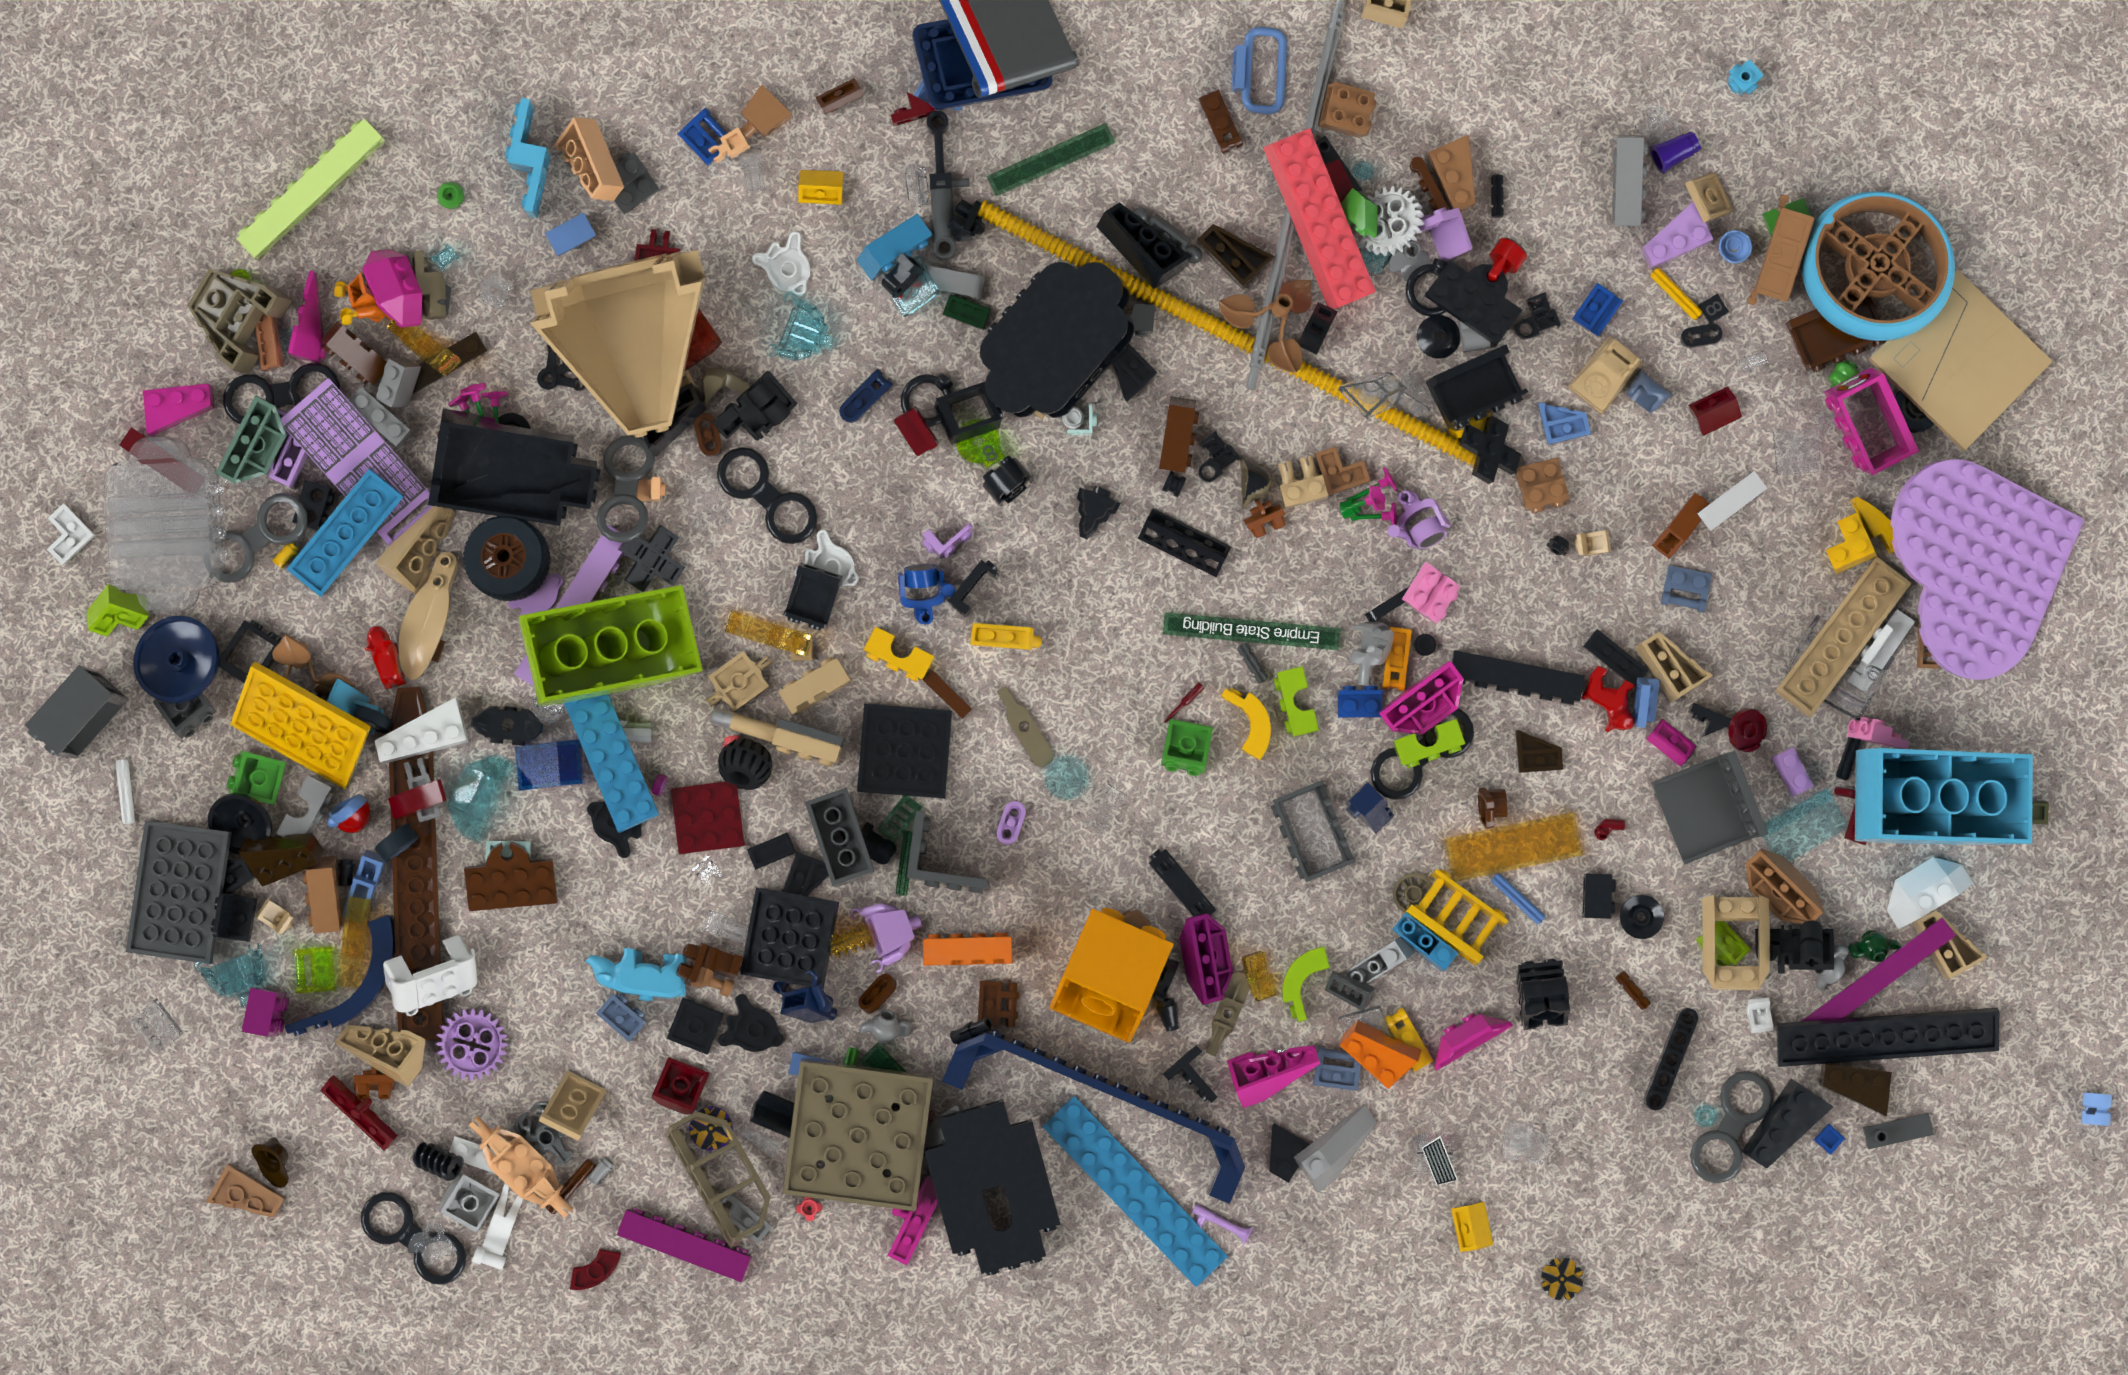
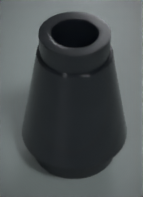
M1165 998L1163 1002L1157 1001L1158 1006L1156 1009L1166 1032L1179 1029L1178 1005L1174 998Z

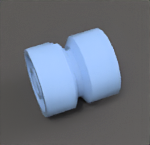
M2083 1092L2082 1105L2085 1106V1110L2081 1114V1124L2110 1126L2111 1113L2108 1112V1109L2112 1107V1095Z

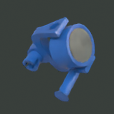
M920 564L907 566L904 568V574L902 572L897 573L900 603L904 607L914 608V617L920 624H930L933 621L932 606L944 602L945 596L951 597L955 593V587L944 580V571L941 568L936 569L935 565ZM938 584V593L930 598L909 599L905 596V587L927 588Z

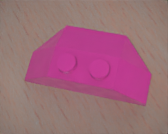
M391 249L371 251L363 265L362 271L377 306L387 316L395 320L396 324L401 328L420 326L422 318V291L407 256Z
M1448 661L1426 674L1395 697L1379 714L1394 732L1423 735L1458 709L1463 677L1452 662Z
M1474 1012L1462 1019L1464 1023L1456 1027L1455 1024H1452L1443 1030L1445 1034L1440 1037L1433 1064L1436 1071L1511 1028L1513 1024L1509 1021L1483 1014L1476 1016Z

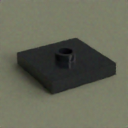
M682 998L666 1039L708 1055L724 1013Z

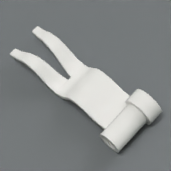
M506 1183L504 1184L482 1247L477 1246L472 1260L473 1263L478 1265L482 1263L500 1270L503 1269L506 1261L503 1253L523 1200L517 1196L507 1216L503 1217L509 1186Z

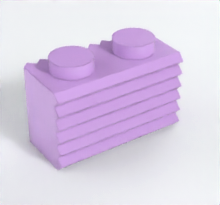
M1789 748L1771 757L1791 797L1813 787L1814 784L1811 783L1812 780L1809 779L1810 776L1807 775L1808 772L1805 771L1804 764L1799 760L1795 748Z

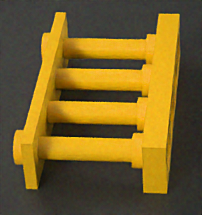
M1436 869L1431 873V876L1436 881L1419 905L1413 906L1411 904L1405 912L1457 951L1460 956L1476 966L1484 957L1480 954L1481 946L1497 923L1502 927L1507 924L1508 920L1504 918L1506 915L1497 908L1493 910L1450 879L1452 876L1445 870L1441 869L1439 871ZM1445 885L1454 893L1437 918L1431 919L1426 915V909L1441 887ZM1463 898L1472 906L1455 931L1449 932L1444 928V922L1459 900ZM1480 910L1490 919L1473 944L1467 945L1462 941V935Z

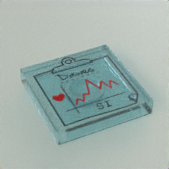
M916 256L914 259L924 271L901 296L893 298L903 317H907L939 293L922 258Z

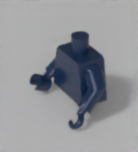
M808 970L806 972V975L810 973L814 978L811 980L812 985L810 987L787 992L786 988L789 986V983L779 981L774 983L773 990L782 995L780 1014L809 1023L824 1020L833 1021L836 1018L837 1009L832 1007L833 998L825 994L821 983H817L818 975L815 971Z

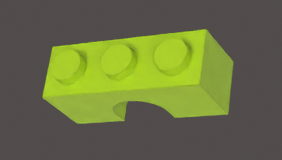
M1303 666L1277 672V678H1273L1276 691H1281L1282 699L1279 700L1281 712H1286L1288 720L1284 721L1287 734L1291 733L1293 738L1319 731L1314 709L1307 711L1299 710L1293 701L1296 692L1308 688Z
M1457 719L1434 727L1437 739L1433 746H1422L1417 741L1415 733L1392 741L1400 765H1406L1407 769L1420 765L1419 760L1427 758L1429 762L1440 758V753L1448 750L1449 754L1462 750L1461 746L1465 744Z

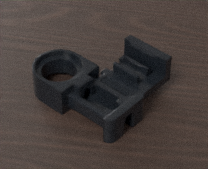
M1546 292L1526 300L1528 306L1531 305L1533 312L1531 317L1521 320L1516 326V335L1520 339L1528 340L1539 336L1540 331L1557 326V329L1560 327L1559 318L1555 309L1550 308ZM1541 299V301L1531 304V302ZM1522 324H1529L1531 326L1532 332L1530 335L1524 336L1520 333L1519 328Z
M1216 431L1200 443L1203 449L1206 447L1210 452L1209 457L1212 456L1213 459L1209 458L1200 466L1198 471L1199 477L1206 483L1213 482L1223 474L1222 470L1235 459L1240 460V456L1230 444L1226 445L1228 449L1224 447L1225 443L1217 435ZM1206 466L1212 467L1215 471V475L1210 479L1202 475V470Z

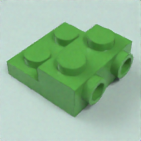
M1170 719L1161 766H1165V769L1170 772H1176L1178 769L1186 770L1187 774L1191 776H1199L1200 773L1204 774L1213 727Z
M240 750V753L234 756L232 767H236L233 776H229L226 787L230 789L229 793L245 794L257 801L275 805L286 762Z

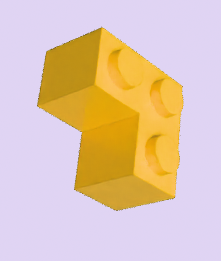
M1858 513L1837 521L1845 542L1826 550L1836 575L1877 557Z

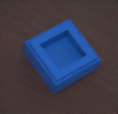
M1828 1123L1813 1140L1831 1155L1845 1138Z

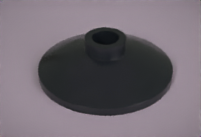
M1443 315L1428 317L1420 324L1417 330L1418 346L1429 357L1437 359L1448 357L1459 346V328L1449 317ZM1441 332L1443 338L1440 340L1436 339L1435 333Z
M1636 895L1629 898L1620 910L1621 926L1633 938L1647 939L1653 937L1660 931L1664 922V912L1657 900L1647 895ZM1639 913L1645 915L1643 921H1638L1637 915Z

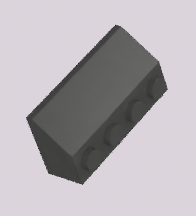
M844 788L806 801L805 804L832 886L839 887L875 872L848 789Z

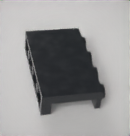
M1503 345L1439 373L1426 381L1448 429L1456 426L1458 430L1469 424L1468 420L1473 418L1475 421L1481 420L1488 416L1486 412L1492 410L1493 413H1496L1506 408L1504 404L1510 402L1511 405H1514L1524 400L1522 396L1528 393L1527 388L1521 390L1505 355L1510 353L1507 345Z

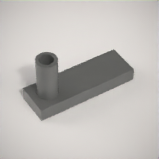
M1929 1113L1863 1127L1868 1149L1934 1135Z

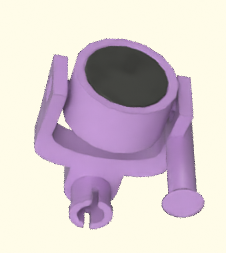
M1404 490L1403 493H1399L1398 500L1403 505L1405 512L1398 519L1399 527L1391 525L1388 528V535L1393 538L1405 539L1409 547L1414 549L1428 548L1440 542L1447 535L1444 527L1449 528L1452 525L1438 502L1432 498L1421 500L1420 496L1411 490ZM1428 508L1434 509L1437 516L1424 519L1409 531L1408 524L1413 517Z

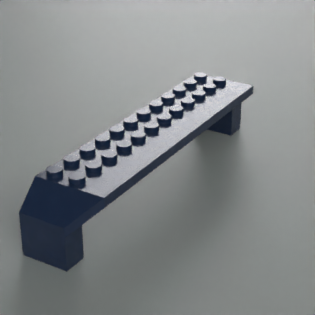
M995 1030L992 1033L986 1032L957 1044L942 1082L963 1090L975 1061L1005 1050L1209 1137L1220 1166L1208 1195L1230 1204L1245 1169L1236 1141L1229 1135L1230 1130L1217 1126L1216 1129L1209 1127L1210 1122L1199 1117L1196 1118V1121L1188 1118L1189 1113L1178 1108L1175 1112L1169 1110V1104L1157 1099L1155 1103L1147 1100L1149 1096L1141 1092L1129 1093L1127 1092L1128 1087L1117 1082H1115L1114 1086L1106 1083L1107 1078L1096 1073L1094 1077L1086 1074L1087 1070L1080 1066L1068 1067L1065 1065L1067 1061L1054 1056L1053 1060L1045 1057L1046 1052L1035 1047L1032 1051L1024 1048L1025 1043L1014 1038L1012 1042L1004 1039V1034Z

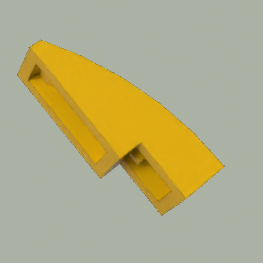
M1859 497L1851 499L1850 502L1856 513H1858L1870 539L1879 535L1888 554L1893 553L1892 540L1894 538L1891 521L1880 510Z

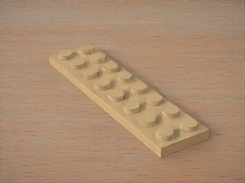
M1875 557L1776 688L1775 692L1807 717L1811 718L1912 583L1880 558Z

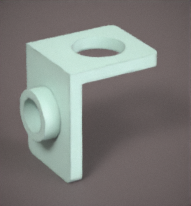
M1089 403V430H1067V435H1092V426H1097V413H1092V403Z

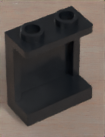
M981 560L948 600L949 605L966 618L970 614L971 608L963 600L985 573H988L997 580L999 578L998 568L989 560L986 563Z
M801 562L798 565L797 575L783 615L788 617L787 620L799 624L802 621L808 623V627L812 629H825L828 625L843 576Z

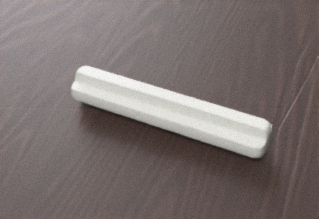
M119 759L115 763L122 823L133 824L135 823L129 763L127 759Z

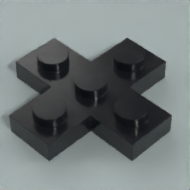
M1493 415L1487 417L1483 432L1472 425L1465 426L1459 445L1477 455L1471 475L1487 484L1494 482L1498 468L1510 475L1515 474L1521 457V453L1504 444L1509 425Z
M659 524L648 542L640 537L630 542H623L618 550L636 561L624 581L641 592L646 590L655 575L674 586L685 567L670 558L668 554L679 537Z

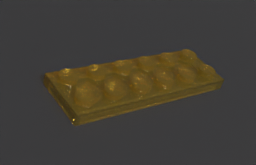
M1574 812L1444 839L1454 882L1583 855Z

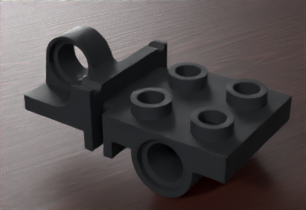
M766 371L736 399L739 404L738 406L730 403L725 407L724 412L712 423L726 439L743 426L753 439L758 441L764 437L761 431L768 434L773 426L780 424L789 416L791 410L798 403L770 371Z
M1806 921L1800 925V929H1792V925H1789V930H1784V925H1781V929H1770V961H1773L1778 956L1779 974H1785V965H1789V970H1834V929H1822V925L1816 921ZM1755 929V951H1756V956H1757V958H1758V929Z

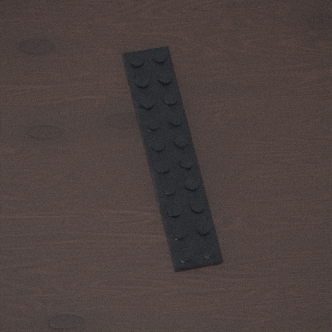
M1996 1007L1777 1023L1778 1067L1999 1051L2000 1011Z

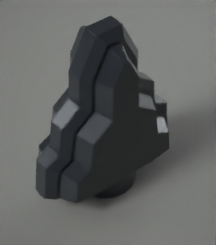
M1094 486L1092 491L1079 488L1077 500L1080 502L1078 512L1081 515L1079 522L1081 538L1086 540L1097 531L1100 523L1107 522L1111 514H1116L1121 503L1109 498L1110 491L1098 486Z

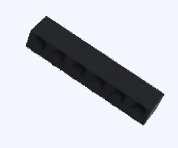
M1456 650L1453 651L1451 662L1463 677V685L1466 684V681L1474 682V687L1487 689L1489 685L1496 687V691L1509 693L1510 689L1518 691L1517 695L1530 697L1531 694L1540 695L1539 699L1545 701H1552L1553 698L1561 699L1562 704L1574 706V702H1580L1585 675Z

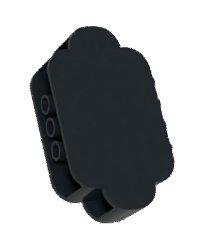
M1055 262L1048 265L1041 273L1037 272L1030 280L1031 285L1027 289L1024 288L1016 296L1017 301L1012 306L1009 305L1001 314L1003 317L999 322H994L988 328V334L980 346L981 360L990 370L985 380V391L988 398L1001 410L1019 418L1030 416L1036 411L1050 418L1065 416L1131 342L1134 335V323L1129 314L1124 311L1129 301L1128 287L1110 268L1098 262L1087 263L1078 270L1065 262Z

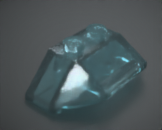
M496 754L466 764L447 804L459 835L480 843L517 763Z

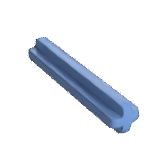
M1497 873L1491 879V882L1536 924H1540L1544 920L1545 915L1500 873Z

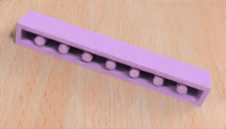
M607 525L608 528L612 531L621 533L618 530L611 527L610 525ZM601 535L556 608L596 601L595 599L598 594H603L609 586L607 580L610 575H615L621 566L618 562L622 556H627L618 550L622 543L610 541ZM525 655L514 675L534 687L527 655Z

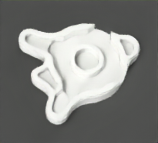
M792 232L789 235L785 247H781L779 243L773 242L766 253H755L752 256V262L766 271L769 280L777 289L791 292L799 297L805 295L807 292L806 284L810 276V264L807 257L801 251V234L799 232Z
M826 530L818 531L816 537L819 548L816 551L812 549L806 550L805 564L843 576L839 588L855 586L859 581V576L855 572L852 556L844 548L835 545Z

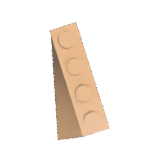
M574 117L553 146L556 150L562 152L561 157L565 162L570 163L572 166L571 171L574 175L580 177V183L592 199L614 201L624 188V185L596 119Z

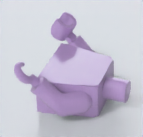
M885 903L867 906L863 910L854 908L851 911V918L854 921L856 920L853 916L855 911H858L860 916L865 917L879 958L883 957V959H875L871 963V965L875 962L881 964L880 970L875 971L876 973L883 971L885 965L889 966L902 959L911 947L910 941L915 939L913 930L922 927L918 915L908 918L904 909L898 910L896 906Z

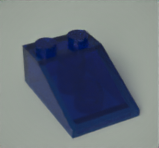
M579 740L515 747L519 791L585 785L582 745Z

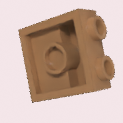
M1558 457L1517 468L1516 477L1525 511L1531 510L1532 514L1544 511V507L1548 505H1553V508L1566 505L1565 501H1568L1570 497Z

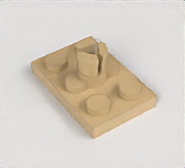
M567 1070L540 1116L539 1121L579 1141L607 1090Z

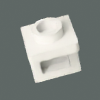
M1754 997L1748 1000L1746 1011L1751 1033L1773 1031L1770 998Z

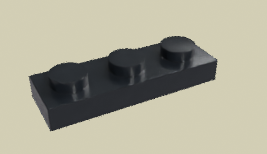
M1598 629L1595 630L1583 645V648L1621 678L1634 684V688L1637 685V677L1643 678L1649 671Z

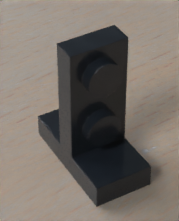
M1195 1045L1168 1068L1163 1075L1169 1081L1178 1072L1183 1070L1185 1073L1182 1074V1077L1189 1085L1194 1083L1199 1090L1196 1093L1204 1102L1209 1100L1212 1103L1218 1097L1189 1064L1202 1053L1200 1048Z

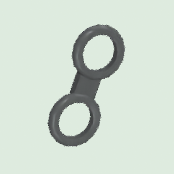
M634 435L621 436L612 441L606 448L603 456L605 470L609 476L615 479L614 496L607 499L598 510L596 516L597 527L604 537L618 543L630 542L638 538L646 529L649 521L648 510L644 503L637 498L639 480L645 478L653 469L655 455L648 449L642 437L635 438ZM635 445L644 450L646 460L639 470L632 473H624L614 467L612 462L613 456L623 446ZM622 504L633 506L639 512L640 518L638 524L632 530L618 533L608 528L605 519L607 513L613 507Z
M277 493L268 497L259 508L257 524L243 534L236 531H224L215 535L209 541L205 550V564L208 572L215 579L224 583H235L245 578L253 567L255 554L269 543L288 545L297 541L304 533L307 526V512L304 504L297 497L288 493ZM279 502L291 504L297 513L296 527L286 536L273 534L267 525L269 510ZM226 540L239 542L245 552L243 566L232 574L221 572L214 561V553L217 547Z
M1750 1071L1737 1072L1726 1080L1720 1093L1721 1106L1725 1112L1717 1130L1708 1131L1699 1136L1692 1146L1690 1153L1691 1165L1696 1174L1705 1181L1723 1183L1735 1177L1743 1161L1742 1148L1738 1143V1139L1745 1125L1756 1123L1763 1119L1771 1108L1773 1101L1772 1090L1768 1082L1757 1073ZM1742 1080L1755 1082L1763 1092L1762 1106L1752 1115L1738 1113L1730 1103L1729 1095L1731 1089ZM1719 1139L1725 1141L1733 1151L1734 1159L1732 1165L1722 1174L1709 1173L1700 1162L1701 1148L1710 1140Z

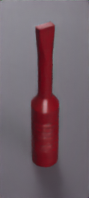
M1198 682L1181 699V703L1169 714L1164 723L1168 722L1183 706L1189 705L1205 688Z

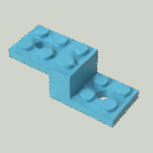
M521 98L520 103H517L515 106L514 116H517L516 124H512L510 129L512 142L511 146L506 148L505 159H508L507 162L512 169L529 172L526 181L529 189L528 194L523 195L522 207H524L528 217L537 218L551 154L546 147L527 144L534 106L530 99Z

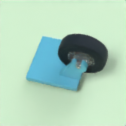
M336 679L327 702L370 725L371 728L368 734L374 735L375 731L389 733L393 725V721L383 714V709L368 703L370 698L342 680Z

